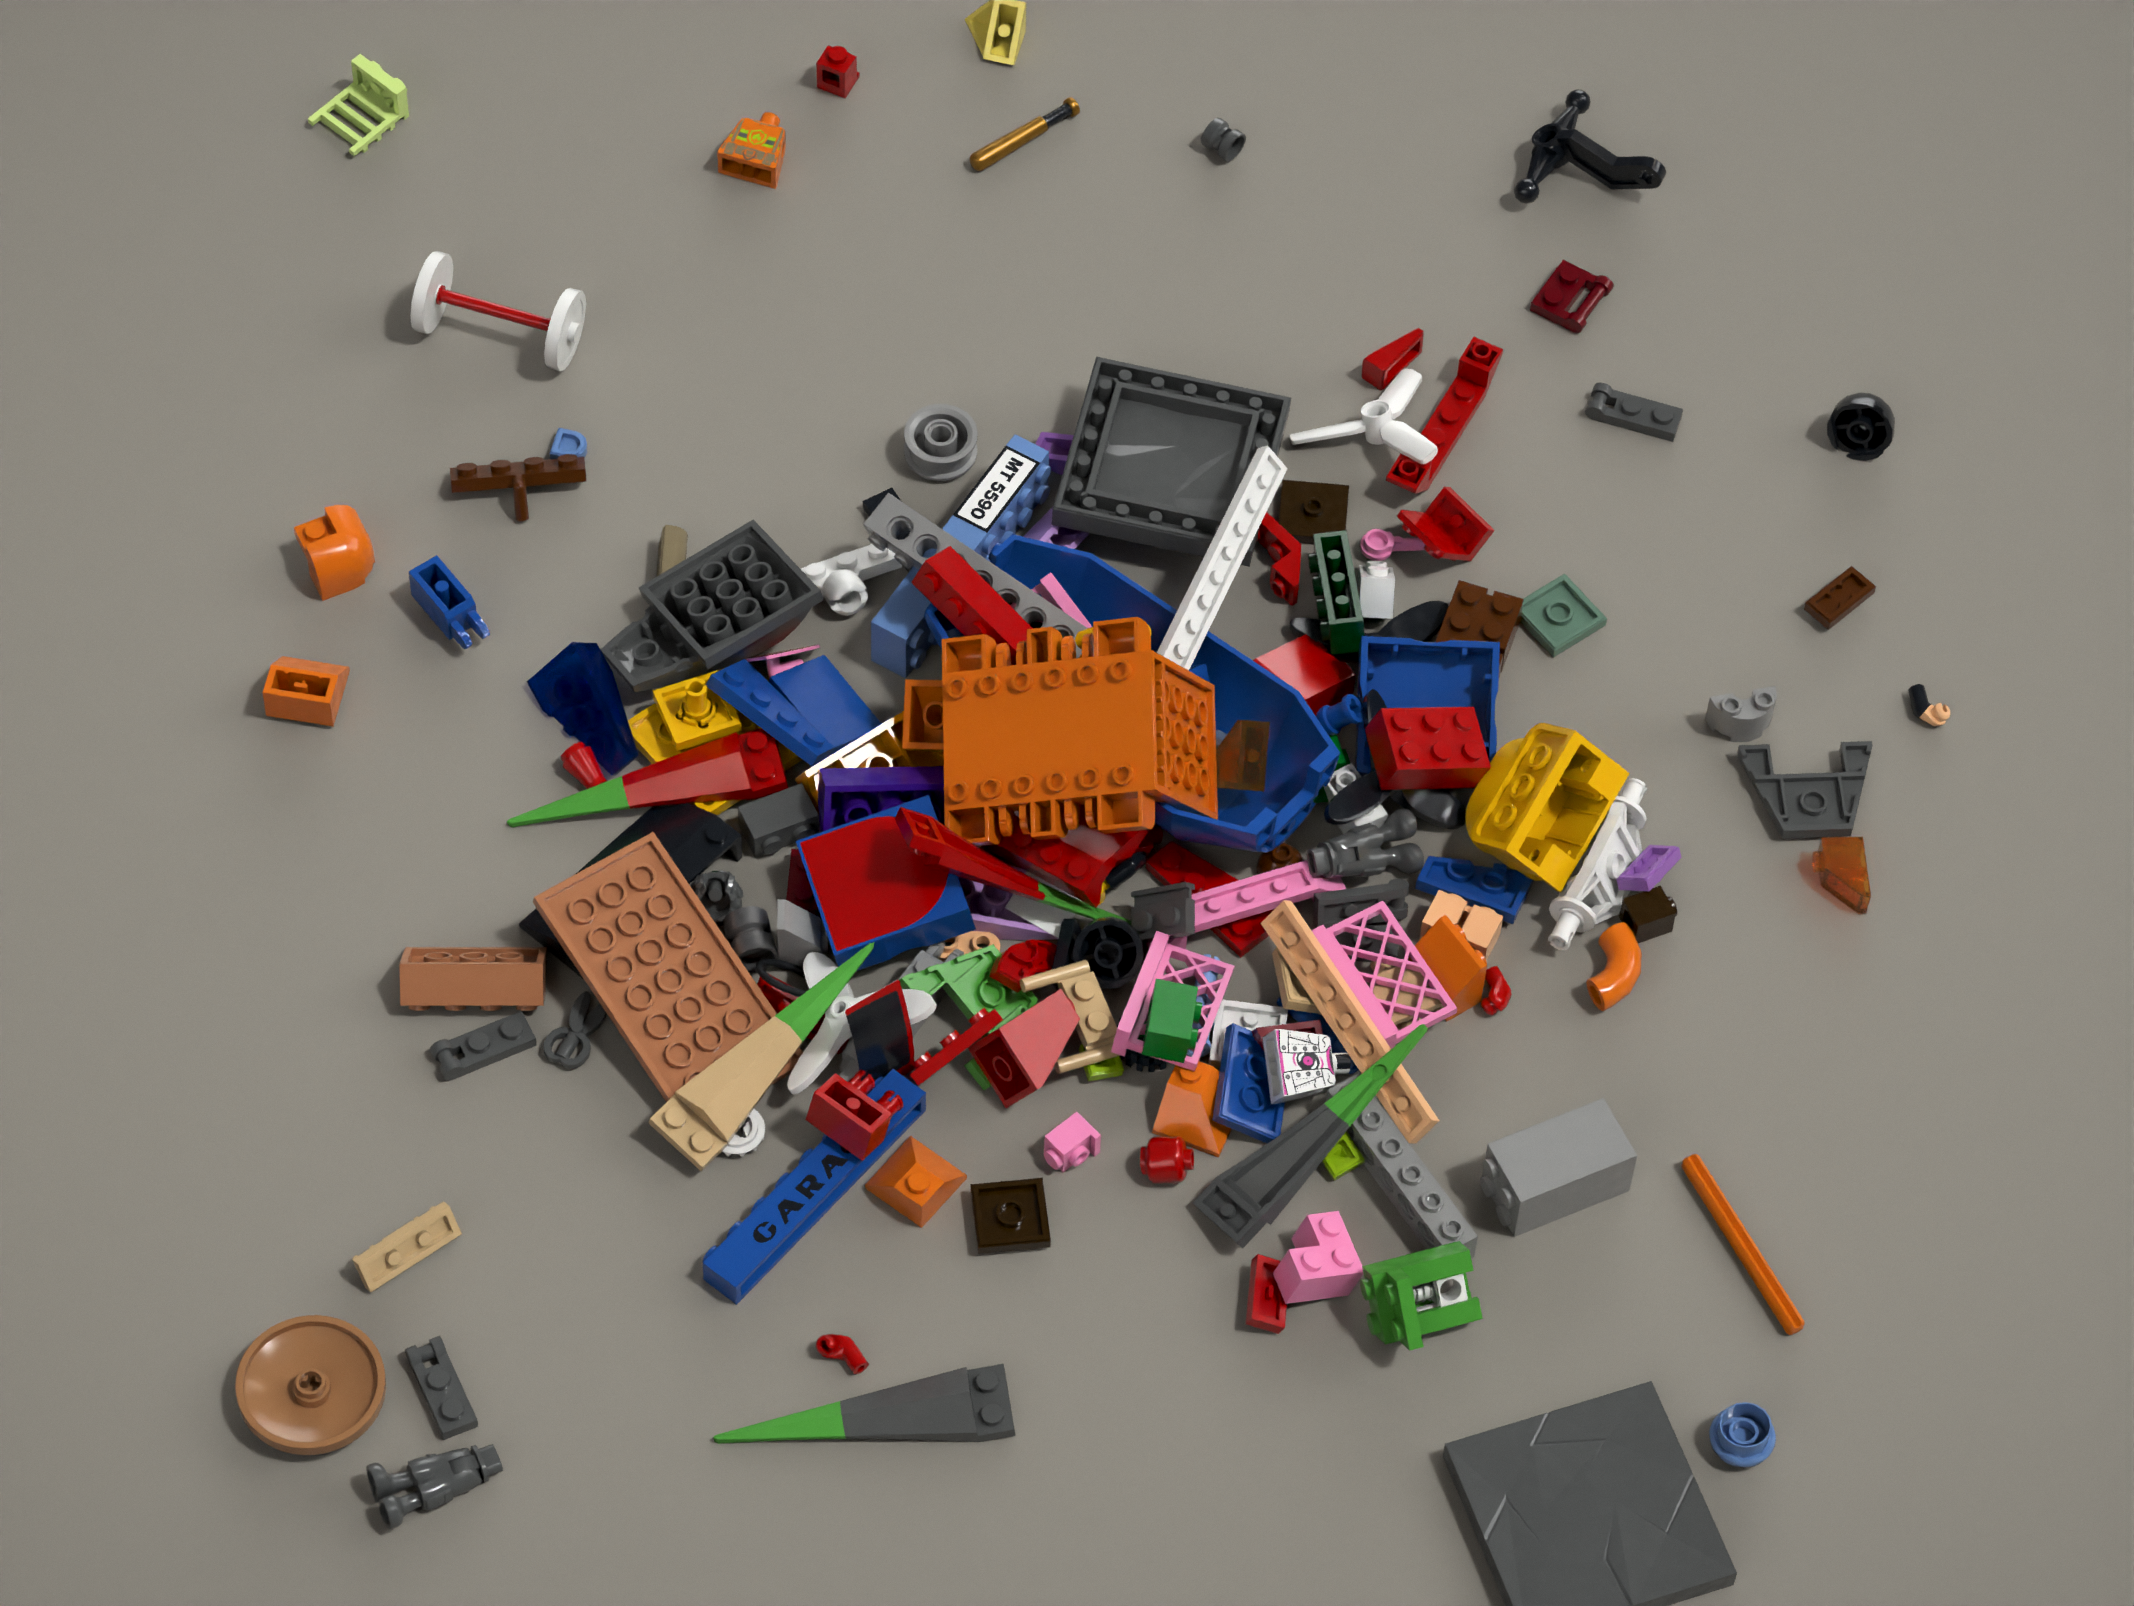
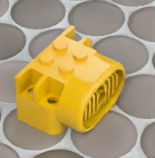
M1539 723L1531 728L1524 738L1506 743L1494 755L1490 762L1491 768L1478 782L1468 801L1465 816L1466 828L1470 839L1478 849L1493 855L1507 867L1518 870L1527 878L1535 881L1543 880L1557 892H1562L1579 860L1588 850L1590 841L1599 826L1604 822L1608 810L1630 773L1576 730Z

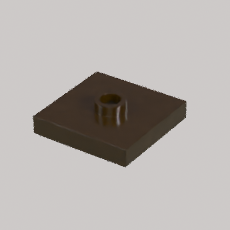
M1282 479L1279 524L1300 543L1314 544L1313 534L1346 530L1349 485Z
M1043 1178L970 1184L978 1254L1051 1247Z

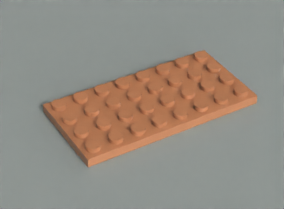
M654 832L549 888L533 899V904L666 1102L678 1089L777 1014ZM800 1047L772 1084L791 1074L803 1053Z

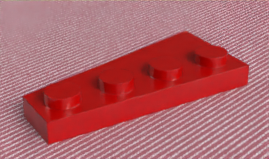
M1172 841L1146 861L1145 868L1164 886L1182 882L1195 884V890H1192V894L1238 881L1235 877ZM1273 910L1210 929L1241 958L1269 936L1261 922Z

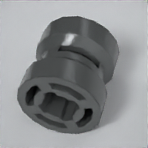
M1215 118L1211 121L1201 137L1202 145L1209 150H1217L1218 155L1228 162L1237 157L1246 142L1245 134L1237 129H1230L1229 124L1221 118Z

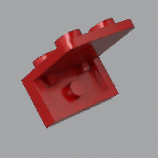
M1443 487L1425 512L1400 510L1397 514V517L1403 522L1402 528L1409 535L1419 538L1425 544V551L1438 560L1445 558L1452 561H1472L1495 531L1451 487Z

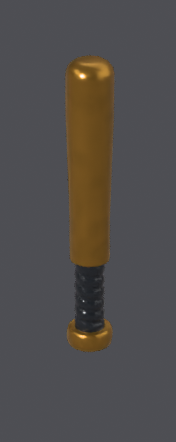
M1069 97L1063 101V105L1051 111V113L1043 117L1038 116L1025 125L975 151L970 156L971 166L977 171H982L1045 133L1050 126L1067 116L1074 117L1080 113L1078 103L1074 98Z

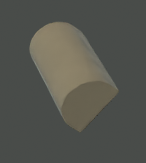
M665 525L662 528L658 545L656 577L686 560L688 534L684 529L672 525Z

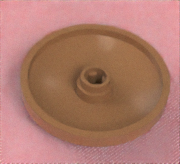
M306 1315L282 1321L267 1329L253 1341L240 1361L235 1389L243 1420L261 1441L286 1453L317 1455L343 1448L358 1439L369 1429L383 1406L386 1394V1376L384 1364L377 1347L363 1331L338 1318Z

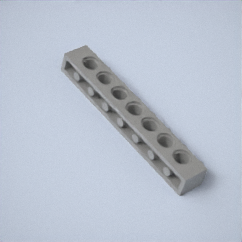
M890 493L884 497L863 524L870 535L867 538L869 542L881 551L887 548L895 553L894 558L907 569L914 566L919 570L925 560L930 558L923 557L927 550L937 549L935 553L937 554L951 546L1007 603H1016L1014 610L1029 625L1035 621H1043L1040 628L1053 627L1061 633L1063 638L1064 636H1072L1074 641L1079 631L1087 629V627ZM910 531L909 536L905 539H896L899 533ZM1076 644V658H1079L1080 654H1082V649Z

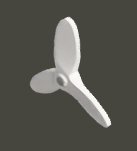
M819 952L808 953L803 962V971L809 989L838 968L830 958ZM849 983L846 984L825 1012V1018L818 1033L809 1043L793 1068L787 1084L791 1094L795 1095L806 1089L827 1067L842 1044L852 1036L845 1010L875 992L854 998ZM902 989L910 1025L927 1019L935 1011L937 1004L930 994L921 990Z

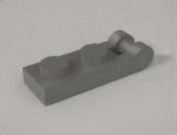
M1600 382L1594 385L1591 393L1593 400L1588 402L1585 410L1587 417L1635 432L1674 441L1682 418V408L1613 390L1606 383ZM1605 404L1614 406V409L1606 407Z
M1393 879L1388 884L1314 893L1313 925L1315 928L1324 925L1327 929L1381 901L1385 902V900H1391L1388 902L1387 907L1396 920L1404 919L1408 915V904L1405 902V897L1409 894V882L1404 879ZM1381 914L1367 920V924L1385 922Z
M519 1011L451 1040H439L430 1047V1051L434 1059L440 1061V1071L444 1079L448 1081L537 1046L536 1037L523 1012ZM460 1053L463 1056V1058L459 1060L454 1059L453 1057Z
M437 1336L429 1339V1344L419 1348L416 1345L406 1348L405 1353L443 1440L478 1427L475 1413L447 1354L442 1338ZM435 1357L438 1364L425 1368L423 1361Z

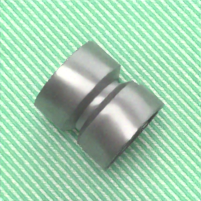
M757 906L743 907L732 911L725 917L723 927L726 939L730 942L731 947L749 973L756 972V963L762 959H778L774 937L771 935L768 914L763 908Z

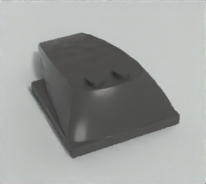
M753 519L640 586L639 590L642 597L650 605L645 610L644 618L632 622L601 648V652L604 658L634 692L659 688L726 668L743 659L768 650L793 632L804 620L811 608L824 599L821 590Z

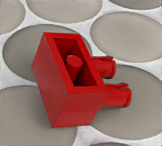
M865 1070L857 1071L848 1082L835 1073L814 1092L805 1120L863 1161L884 1141L891 1117L903 1108V1100L897 1094L889 1101L895 1093L891 1090L886 1091L877 1102L868 1097L866 1094L875 1087V1081L870 1074L862 1081L860 1080L866 1074Z

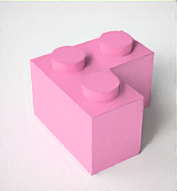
M1339 1211L1307 1215L1291 1238L1295 1249L1287 1251L1273 1272L1285 1304L1349 1296L1363 1275L1362 1264Z

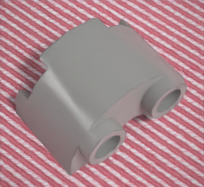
M1776 686L1753 689L1752 696L1746 700L1739 699L1733 693L1712 696L1709 699L1705 721L1713 732L1716 729L1721 734L1731 737L1730 741L1749 742L1762 736V732L1771 723L1777 699Z

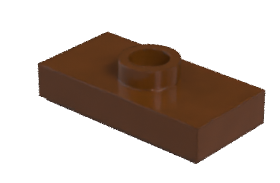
M1851 566L1805 603L1804 610L1829 630L1875 593L1876 586Z

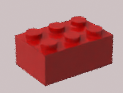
M1474 707L1381 708L1365 728L1381 790L1474 788L1491 768Z

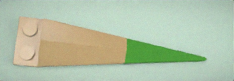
M874 942L869 943L678 1089L650 1118L649 1124L694 1166L702 1171L726 1148L814 1026L872 952Z

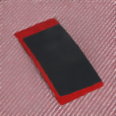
M897 979L845 1010L855 1047L859 1070L866 1071V1074L860 1079L861 1081L868 1074L875 1081L881 1076L885 1077L892 1069H895L903 1076L914 1070L911 1065L914 1062L912 1029L901 984Z

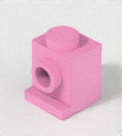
M1075 1112L1045 1135L1044 1158L1053 1169H1060L1062 1172H1065L1071 1166L1076 1167L1082 1164L1090 1153L1094 1157L1100 1153L1101 1135L1078 1112Z

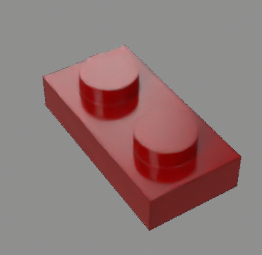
M1257 1254L1251 1260L1246 1325L1279 1334L1285 1329L1287 1304H1285L1273 1275L1280 1260Z

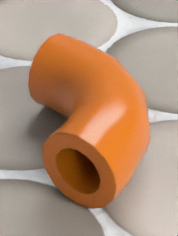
M1625 922L1614 924L1599 937L1598 944L1607 957V965L1603 971L1586 982L1592 1001L1601 1011L1613 1007L1629 995L1641 974L1642 952L1633 931Z

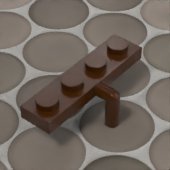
M564 454L557 459L544 460L541 457H530L525 459L524 462L510 463L508 460H496L489 465L478 466L474 463H462L457 467L450 468L452 493L513 488L515 519L517 521H525L529 519L526 487L585 482L584 456L577 457L574 454Z

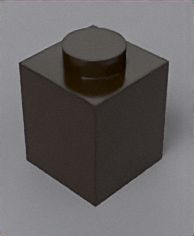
M1660 885L1652 888L1649 892L1643 891L1623 898L1619 918L1621 922L1628 924L1637 942L1641 943L1672 932L1675 916H1677V907L1672 897H1667Z

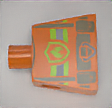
M765 112L762 114L760 121L742 118L717 152L718 173L776 189L786 150V132L782 127H778L780 124L779 117L774 113Z

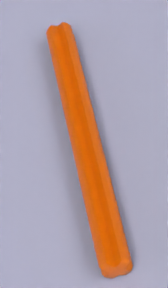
M1697 1154L1686 1157L1681 1165L1683 1171L1781 1326L1789 1335L1800 1332L1805 1321L1706 1165Z

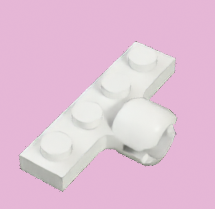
M871 543L868 546L841 553L836 557L809 564L801 568V570L821 590L823 598H825L834 612L848 616L859 612L868 599V594L865 591L867 588L862 581L901 568L902 565L894 558L895 553L887 548L881 551Z

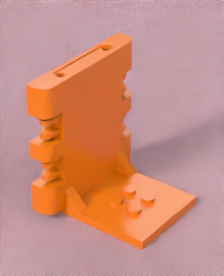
M1139 617L1093 622V633L1085 634L1082 637V658H1076L1074 638L1072 636H1064L1063 638L1061 633L1053 627L1027 629V641H1020L1017 644L1016 665H1011V653L1007 643L997 645L995 640L986 634L942 639L945 826L978 847L998 845L1002 835L1003 837L1011 836L1014 831L1015 811H1019V823L1023 835L1031 834V837L1036 840L1065 838L1068 830L1078 828L1080 805L1084 804L1087 825L1089 828L1098 826V831L1104 834L1152 829L1155 823V802H1166L1179 810L1218 820L1215 685L1151 650L1149 627L1146 621Z

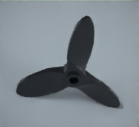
M1442 601L1422 603L1391 619L1378 633H1364V636L1412 638L1427 642L1440 631L1449 606ZM1305 617L1290 620L1289 627L1295 636L1301 637L1306 634L1315 642L1322 643L1330 651L1329 641H1322L1320 621L1323 620ZM1359 652L1339 654L1359 663Z
M1375 689L1370 690L1363 700L1364 729L1381 708H1387L1384 700ZM1370 747V773L1340 790L1327 804L1324 812L1325 820L1328 823L1343 825L1362 818L1378 807L1386 798L1391 797L1402 808L1410 810L1413 815L1433 825L1451 830L1459 829L1466 824V810L1464 806L1444 788L1381 790Z

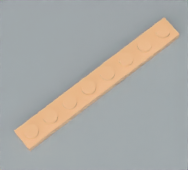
M1283 900L1261 922V925L1362 1074L1388 1053L1391 1048L1292 901ZM1400 1064L1376 1096L1408 1143L1416 1144L1440 1120L1402 1064Z

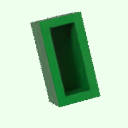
M1156 978L1149 1004L1142 1055L1184 1063L1187 1050L1195 1049L1198 1029L1192 1028L1193 1023H1199L1202 1003L1196 1002L1198 987Z

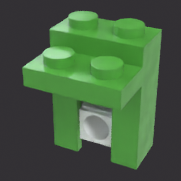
M1460 1241L1362 1266L1364 1279H1360V1288L1366 1301L1369 1300L1371 1313L1366 1315L1367 1324L1371 1334L1376 1335L1385 1345L1400 1341L1408 1350L1422 1348L1424 1346L1421 1335L1483 1319L1479 1298L1477 1296L1471 1297L1466 1272L1474 1271L1470 1250ZM1453 1279L1451 1289L1446 1293H1440L1442 1284L1446 1280Z

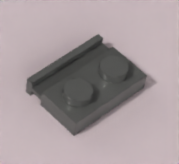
M1182 882L1131 892V897L1134 898V907H1131V926L1136 929L1142 943L1152 942L1156 931L1170 935L1169 939L1195 935V900L1191 899L1192 890H1195V884Z

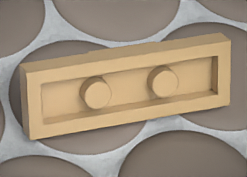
M443 1201L437 1206H432L429 1208V1211L420 1217H415L414 1220L386 1236L376 1245H371L368 1250L353 1257L352 1260L367 1290L370 1292L376 1290L462 1234L448 1204Z

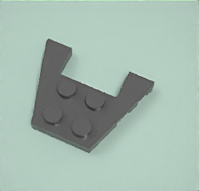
M1872 741L1841 742L1839 751L1843 772L1774 774L1770 744L1739 745L1737 751L1738 758L1782 838L1851 836L1873 746Z

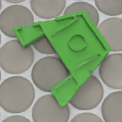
M994 944L956 957L948 962L930 966L925 970L910 973L899 979L902 989L921 990L930 995H933L942 987L968 1020L984 1007L989 1013L996 1009L1003 1018V1021L983 1035V1038L1034 1006L1038 1001L1032 991L1024 993L1021 990L1017 993L989 977L995 960L1001 954ZM974 1057L964 1065L983 1090L991 1086Z

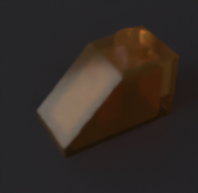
M1237 720L1216 749L1217 788L1264 792L1270 722Z
M1863 837L1821 838L1818 851H1813L1812 855L1813 871L1819 872L1820 885L1859 915L1866 914L1871 892Z

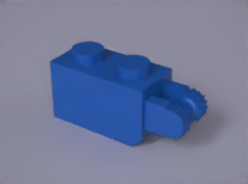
M437 555L409 571L411 595L449 640L454 638L462 648L467 649L472 646V642L466 630L472 628L482 639L490 635L486 623L476 611V604L471 594Z

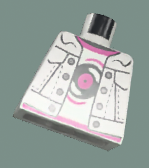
M1275 1029L1263 1037L1271 1104L1323 1093L1335 1086L1336 1074H1348L1350 1071L1351 1063L1348 1053H1332L1330 1038L1327 1035Z

